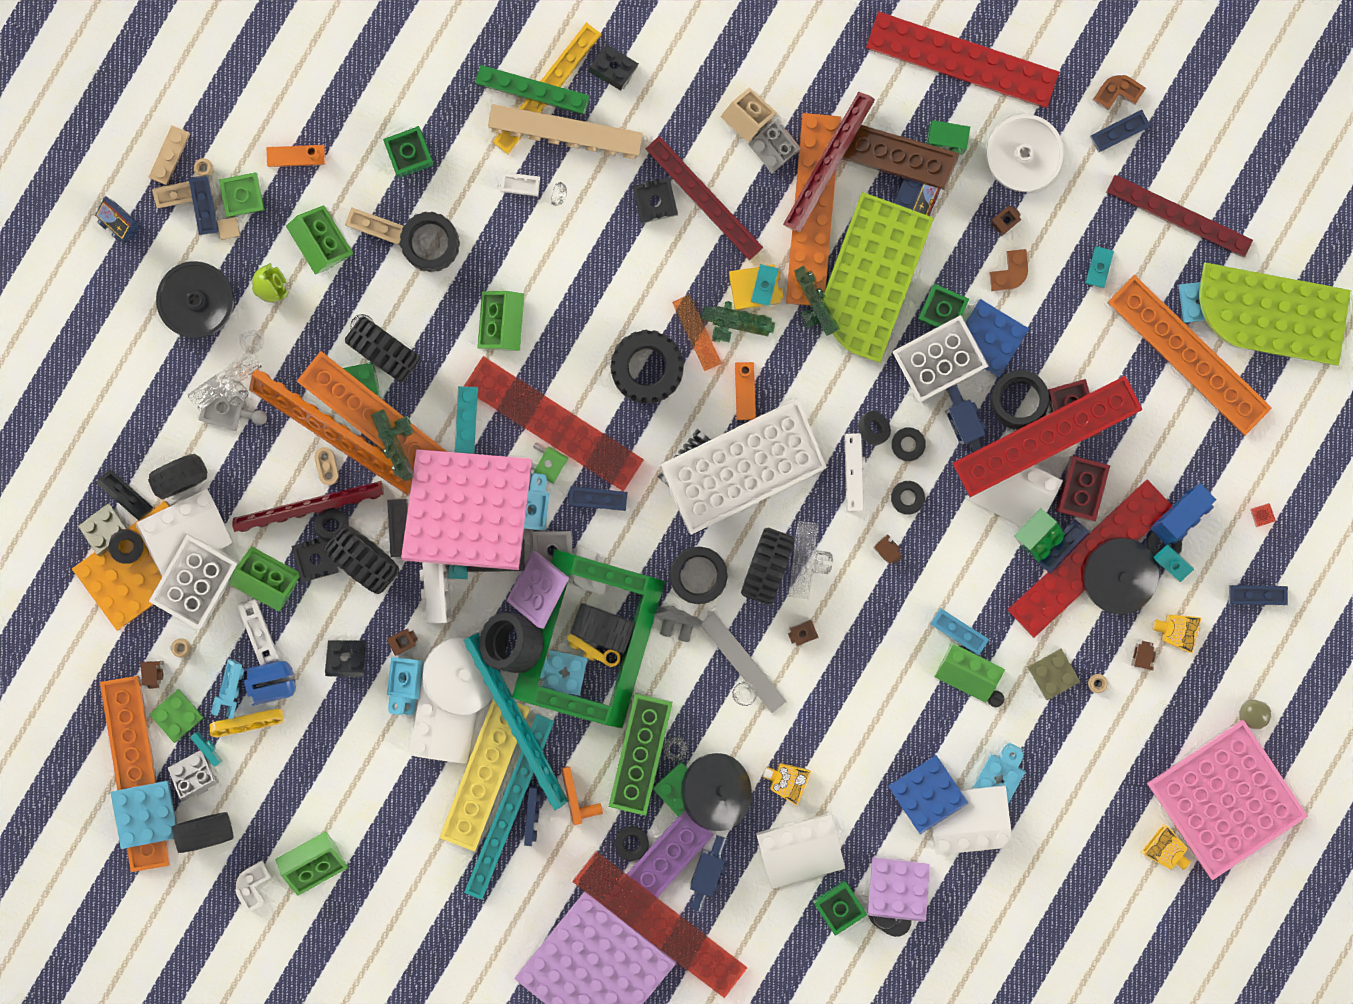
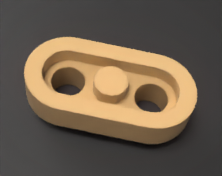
M319 448L314 456L319 479L325 485H333L339 479L335 455L329 448ZM325 453L328 455L326 461L322 460V455ZM328 472H331L333 474V477L331 479H327L326 474Z

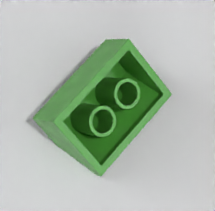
M324 205L297 215L286 225V228L315 275L332 268L353 255L352 250Z
M482 291L478 349L520 351L524 293Z
M251 546L234 569L229 585L280 612L289 599L300 576L298 571Z
M951 643L934 677L986 703L997 687L1005 669Z
M326 831L275 859L281 877L297 896L348 868L335 842Z

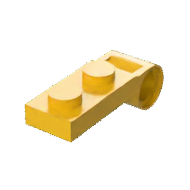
M571 633L567 637L569 646L575 650L582 649L585 651L584 656L592 661L594 659L600 660L610 667L616 666L620 662L621 656L617 651L608 649L603 654ZM613 652L617 655L615 663L607 661L606 656L608 653Z

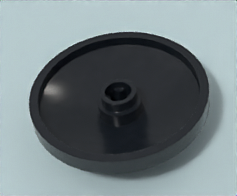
M190 261L173 267L165 274L157 289L156 306L160 318L170 330L187 338H204L218 332L228 322L233 311L234 294L229 280L219 269L208 263Z
M1125 537L1112 538L1099 544L1088 556L1083 569V585L1086 594L1096 606L1113 614H1128L1142 608L1154 595L1159 581L1158 563L1154 559L1153 553L1144 544Z
M712 753L699 757L689 766L682 781L681 796L684 808L695 824L706 830L723 831L733 828L743 820L751 804L752 788L749 776L739 761L727 754Z

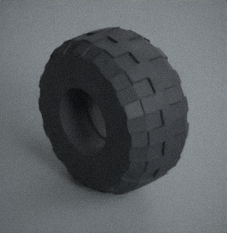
M190 454L152 471L149 474L148 482L154 495L160 499H165L202 483L207 479L208 471L201 457L196 454Z

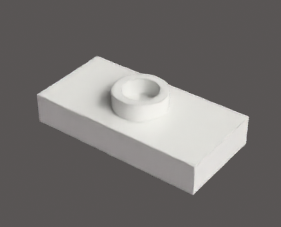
M502 172L500 192L538 197L540 177Z

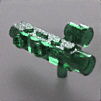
M805 266L794 270L795 276L813 308V311L809 308L800 313L806 330L818 323H821L826 336L839 330L840 328L824 301L826 296L821 287L817 288L815 284L816 277L814 273L808 271Z
M726 301L724 307L716 306L715 308L704 305L701 320L717 325L713 330L712 341L718 343L720 341L730 342L732 332L728 331L729 328L768 336L769 333L773 334L775 322H772V318L765 315L748 313L747 311L733 310L732 302Z
M384 409L373 413L370 417L377 429L378 437L384 444L383 452L392 461L393 466H391L394 475L402 478L403 482L413 478L414 472L397 438L400 435L405 438L414 433L410 426L411 421L409 417L406 416L395 421V427H392Z

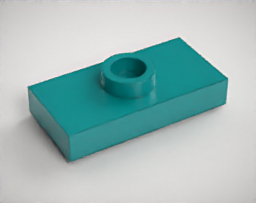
M1095 246L1085 284L1105 288L1114 251Z
M760 264L751 302L770 306L778 268Z
M1168 544L1154 556V559L1179 582L1183 581L1194 570L1193 566Z
M196 732L191 736V740L213 767L223 762L215 752L216 747L210 740L207 741L200 732Z

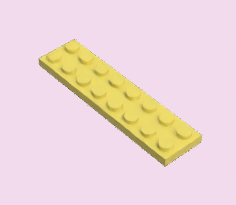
M492 699L439 837L474 852L477 849L517 744L516 738L512 735L511 729L503 718L502 712L494 699ZM516 702L526 720L531 707Z

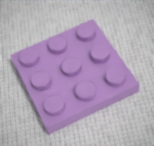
M531 551L525 563V570L521 571L507 602L537 627L544 629L569 577L538 552Z
M872 857L867 915L925 922L930 864Z

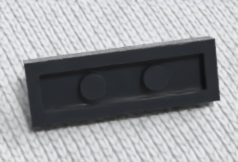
M111 469L96 482L138 521L153 508Z
M407 499L387 500L390 557H401L408 513Z

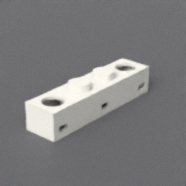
M860 433L845 434L846 511L863 510V487H866V476H862V468H865L866 464L865 457H862Z

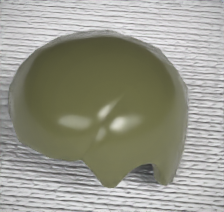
M1248 700L1241 706L1239 711L1240 720H1244L1249 728L1262 729L1268 725L1271 719V709L1265 702Z

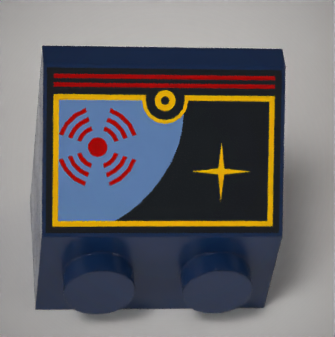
M904 178L894 204L930 216L941 189Z
M107 196L103 198L95 213V216L99 219L97 223L105 230L109 228L113 232L111 236L119 243L121 241L128 243L142 227L122 207Z

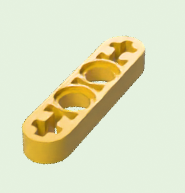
M271 709L234 717L233 719L216 721L209 725L210 735L212 737H223L278 725L284 721L283 711L281 709Z

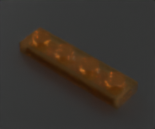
M690 294L672 302L704 372L722 364Z

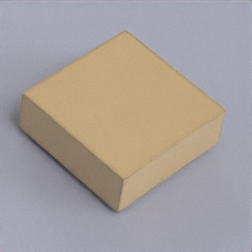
M237 217L217 221L221 240L241 236Z

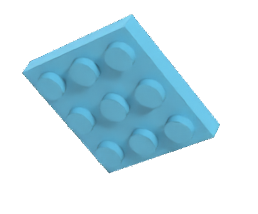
M169 780L110 792L121 849L174 839L172 826L176 825L177 822Z

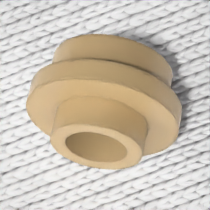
M201 158L195 162L194 171L198 176H210L213 172V164L210 160ZM206 165L207 170L202 172L201 167Z
M176 639L171 645V651L176 657L183 658L190 653L191 646L186 639ZM180 644L184 645V651L182 652L178 649Z
M1095 674L1090 677L1088 686L1092 692L1102 693L1106 690L1108 681L1105 676ZM1096 680H1100L1101 685L1099 687H1096L1094 685Z

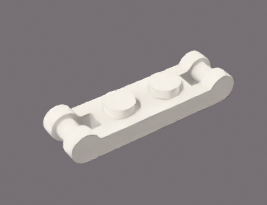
M252 598L247 603L237 604L259 664L264 665L280 661L260 610L258 600ZM253 609L254 614L248 616L247 610ZM269 650L270 655L264 657L263 652Z

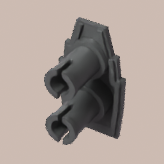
M674 606L659 607L656 613V617L663 619L660 631L662 636L671 637L674 622L682 624L678 639L683 642H690L693 627H700L703 622L699 618Z

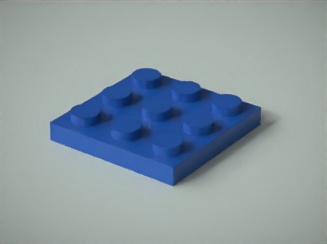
M979 299L965 323L988 363V367L984 369L1000 378L1029 328L982 299Z
M937 755L888 786L919 834L924 833L969 804Z

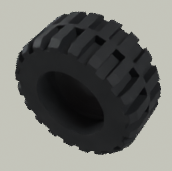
M365 316L358 319L345 337L347 345L400 383L406 381L420 361L418 354Z
M642 330L639 332L635 331L627 337L625 336L617 344L611 357L610 368L617 389L625 397L641 404H654L667 399L676 391L682 380L684 364L681 351L669 336L655 330ZM643 349H651L658 352L665 362L663 377L651 385H643L636 382L629 372V363L632 356Z
M349 525L342 526L325 546V552L338 567L356 582L375 594L383 593L399 574V566L390 556Z
M769 527L764 528L741 589V594L744 597L765 605L772 604L795 543L793 536Z

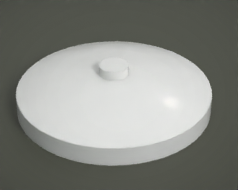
M1029 114L1016 115L999 124L992 132L986 148L987 164L994 178L1008 189L1018 192L1035 191L1051 182L1058 174L1064 156L1063 143L1057 130L1045 119Z
M453 638L437 645L428 655L423 667V684L428 697L439 709L453 715H467L484 708L493 698L491 691L484 683L483 676L475 666L470 652L466 649L463 641L466 638Z

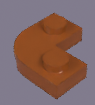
M1115 75L1108 78L1102 84L1093 101L1109 110L1118 95L1135 105L1146 87L1127 75Z
M1026 249L1007 251L1008 270L989 272L991 291L1011 290L1023 284L1028 275Z

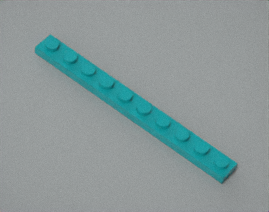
M458 386L454 453L474 454L478 387ZM448 564V579H468L467 566Z
M476 632L463 640L466 649L470 652L475 666L484 678V683L491 691L494 701L498 704L503 718L511 729L512 735L520 745V749L527 758L531 770L534 771L540 787L543 788L548 802L555 811L569 801L514 698H512V694L499 670L491 668L482 659L479 650L480 635Z
M536 714L530 730L543 751L555 721ZM522 751L464 892L481 900L484 897L534 773Z

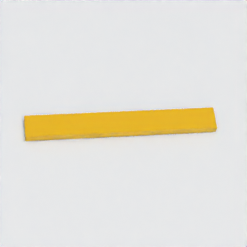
M586 22L540 82L561 87L602 34ZM526 99L519 109L541 113L547 105ZM503 131L502 134L495 138L493 144L508 155L521 138L510 136V132Z

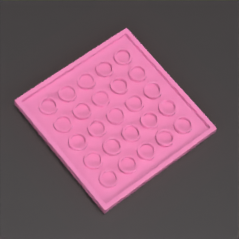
M416 449L401 556L402 561L519 570L532 459Z
M1244 720L1239 721L1147 783L1211 880H1214L1308 817Z

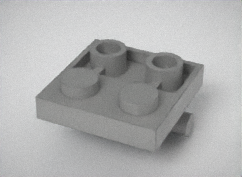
M778 119L774 120L748 143L771 173L777 171L793 155L798 154L801 149Z
M201 751L168 767L181 801H186L195 795L199 796L208 791V788L219 783V779L213 775L209 762Z

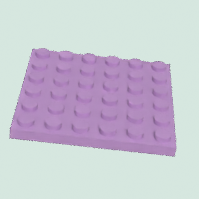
M585 890L514 979L545 1004H643L675 966L676 961L589 891Z

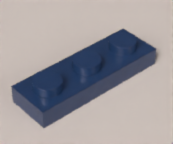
M1141 109L1092 134L1090 138L1098 153L1149 128L1150 124Z
M209 175L189 177L199 235L218 233Z
M570 486L569 506L626 511L628 492Z
M1076 519L1063 531L1065 535L1061 543L1055 545L1045 559L1037 562L1049 574L1090 534Z
M1229 585L1228 604L1288 605V586Z
M533 786L529 788L524 846H532L533 842L537 841V830H534L535 822L538 823L539 811H536V804L540 803L541 792H538V787Z

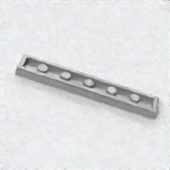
M714 612L703 620L701 625L703 630L771 713L787 702Z

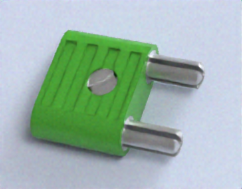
M536 442L535 445L540 448L534 445L533 448L543 453V456L538 465L532 462V465L536 468L531 467V469L534 470L533 473L546 475L547 481L554 484L568 457L549 446L546 448Z

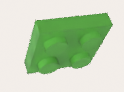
M257 172L219 179L227 218L265 211Z
M177 689L149 714L173 743H176L204 718L180 689Z

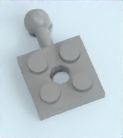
M208 384L198 421L237 431L240 417L252 419L256 425H263L267 421V415L262 410L251 412L243 409L247 394ZM221 402H225L228 406L227 411L224 413H220L217 408Z
M572 531L533 532V551L538 552L550 563L553 556L548 553V548L551 545L556 546L560 551L573 554Z

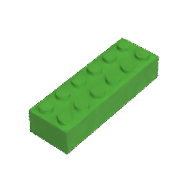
M635 692L608 807L646 816L673 701Z

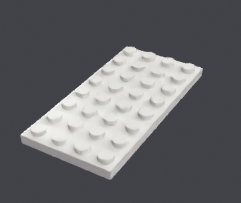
M797 398L660 465L687 530L691 535L827 468L804 410Z

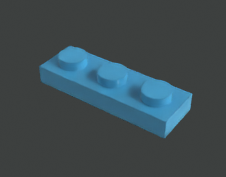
M942 608L938 610L930 625L977 655H980L989 641L988 638Z

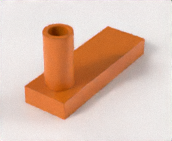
M324 145L266 147L268 167L325 165Z
M754 362L735 363L736 420H753L756 418Z
M569 766L562 767L561 772L566 796L569 801L568 805L572 824L579 825L582 824V819L603 814L601 803L579 808L571 768Z

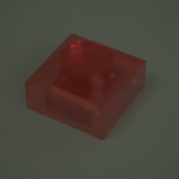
M1270 503L1250 509L1256 527L1276 521Z

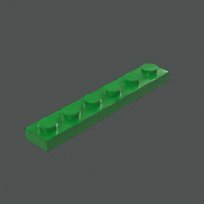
M480 65L475 81L476 85L581 115L585 114L590 99L589 95L483 65Z

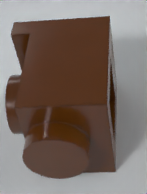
M1009 205L994 217L990 223L1003 236L1022 220L1020 218L1021 214L1015 207L1012 208ZM1004 217L1009 218L1010 222L1008 224L1003 222Z
M886 534L873 549L888 564L892 562L896 564L903 556L898 551L900 547L893 540L890 542L888 540L890 536Z
M811 619L789 628L791 631L788 633L789 639L792 644L796 643V646L819 638ZM801 630L806 632L805 637L799 636Z
M407 628L387 638V641L394 655L397 656L417 646L416 641H418V637L414 630L410 631ZM403 637L408 640L406 645L401 643Z
M1142 641L1141 644L1136 643L1131 666L1148 670L1154 669V667L1150 666L1156 656L1153 643Z
M164 661L141 662L142 685H148V689L159 688V684H161V680L164 678L163 669H160V665H163Z

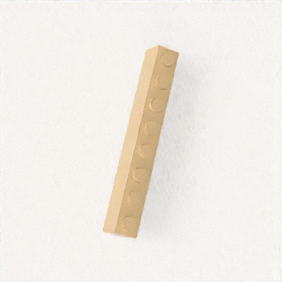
M495 104L491 105L488 128H491L493 133L502 134L503 131L510 132V136L519 138L523 134L528 135L530 140L540 141L541 138L548 139V143L559 145V142H565L567 147L578 148V145L585 146V150L597 152V149L605 150L604 154L614 156L617 152L622 153L624 158L634 159L635 156L639 157L643 136L641 132Z

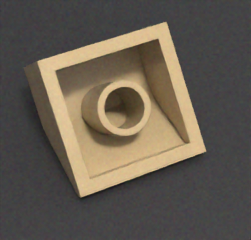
M749 87L731 102L720 117L741 138L749 143L775 117L777 112Z

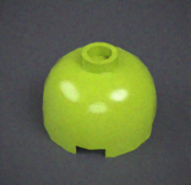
M272 263L261 267L255 272L252 280V291L261 300L275 303L286 298L289 291H285L283 283H287L283 273L278 267L273 268Z

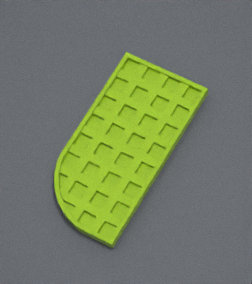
M861 192L825 290L824 314L829 329L843 347L854 354L881 363L934 218Z
M1204 263L1199 290L1200 306L1207 324L1220 339L1237 348L1339 366L1351 290Z

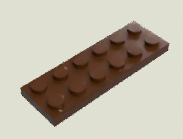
M861 125L842 160L946 190L959 154Z

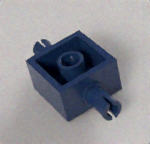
M956 384L946 389L953 405L945 410L960 446L965 443L971 444L975 452L984 447L981 439L982 436L986 435L984 431L987 429L983 420H979L976 414L979 410L975 402H971L970 399L967 401L963 400Z
M716 835L711 851L702 849L690 882V890L696 892L690 907L693 910L702 912L706 897H712L713 893L717 894L719 890V876L724 875L727 867V862H725V857L722 853L728 839L723 836Z

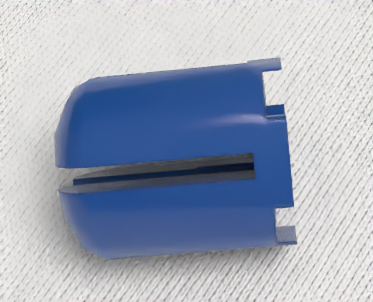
M277 661L244 668L248 679L244 680L247 696H252L254 701L251 706L290 698L294 695L296 690L295 679L260 687L257 686L258 683L294 675L293 669L287 661Z

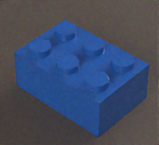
M1200 483L1189 489L1150 529L1165 545L1171 542L1174 544L1178 540H1182L1188 534L1187 531L1191 527H1195L1201 521L1200 518L1214 508L1212 504L1217 499Z

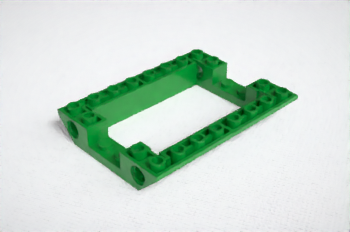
M555 549L551 563L566 576L570 577V574L641 594L633 620L635 625L623 654L609 705L555 691L545 686H538L568 584L567 581L544 629L540 628L544 638L541 657L529 671L518 674L512 698L599 724L623 728L665 581Z

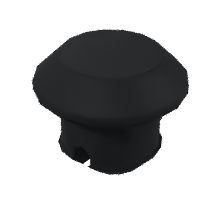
M994 690L987 701L992 707H1000L1004 703V695L1000 691Z

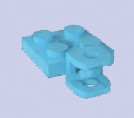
M1201 282L1179 285L1184 323L1206 321L1200 304H1196V300L1199 299Z
M531 473L524 524L526 529L545 531L550 493L545 492L547 479L544 474ZM530 505V507L532 508V512H529L528 514L527 509Z
M550 650L549 657L545 659L540 678L544 679L542 687L545 686L555 691L580 696L588 658ZM564 667L568 668L567 671L570 672V676L568 675L566 678H562V674L559 673Z
M391 657L387 695H390L388 703L390 714H414L416 699L420 698L423 661Z
M228 659L219 697L215 696L211 714L215 716L218 715L220 705L222 704L228 706L226 717L233 719L237 704L234 698H237L239 693L237 684L238 680L242 679L244 672L242 664L236 660Z
M1007 743L999 757L990 753L973 788L1006 785L1007 801L1009 803L1025 774V770L1019 768L1023 759L1022 749L1012 743ZM1012 752L1016 753L1014 756L1010 755ZM1000 774L1003 775L1002 779L1004 782L997 784L994 777H999Z

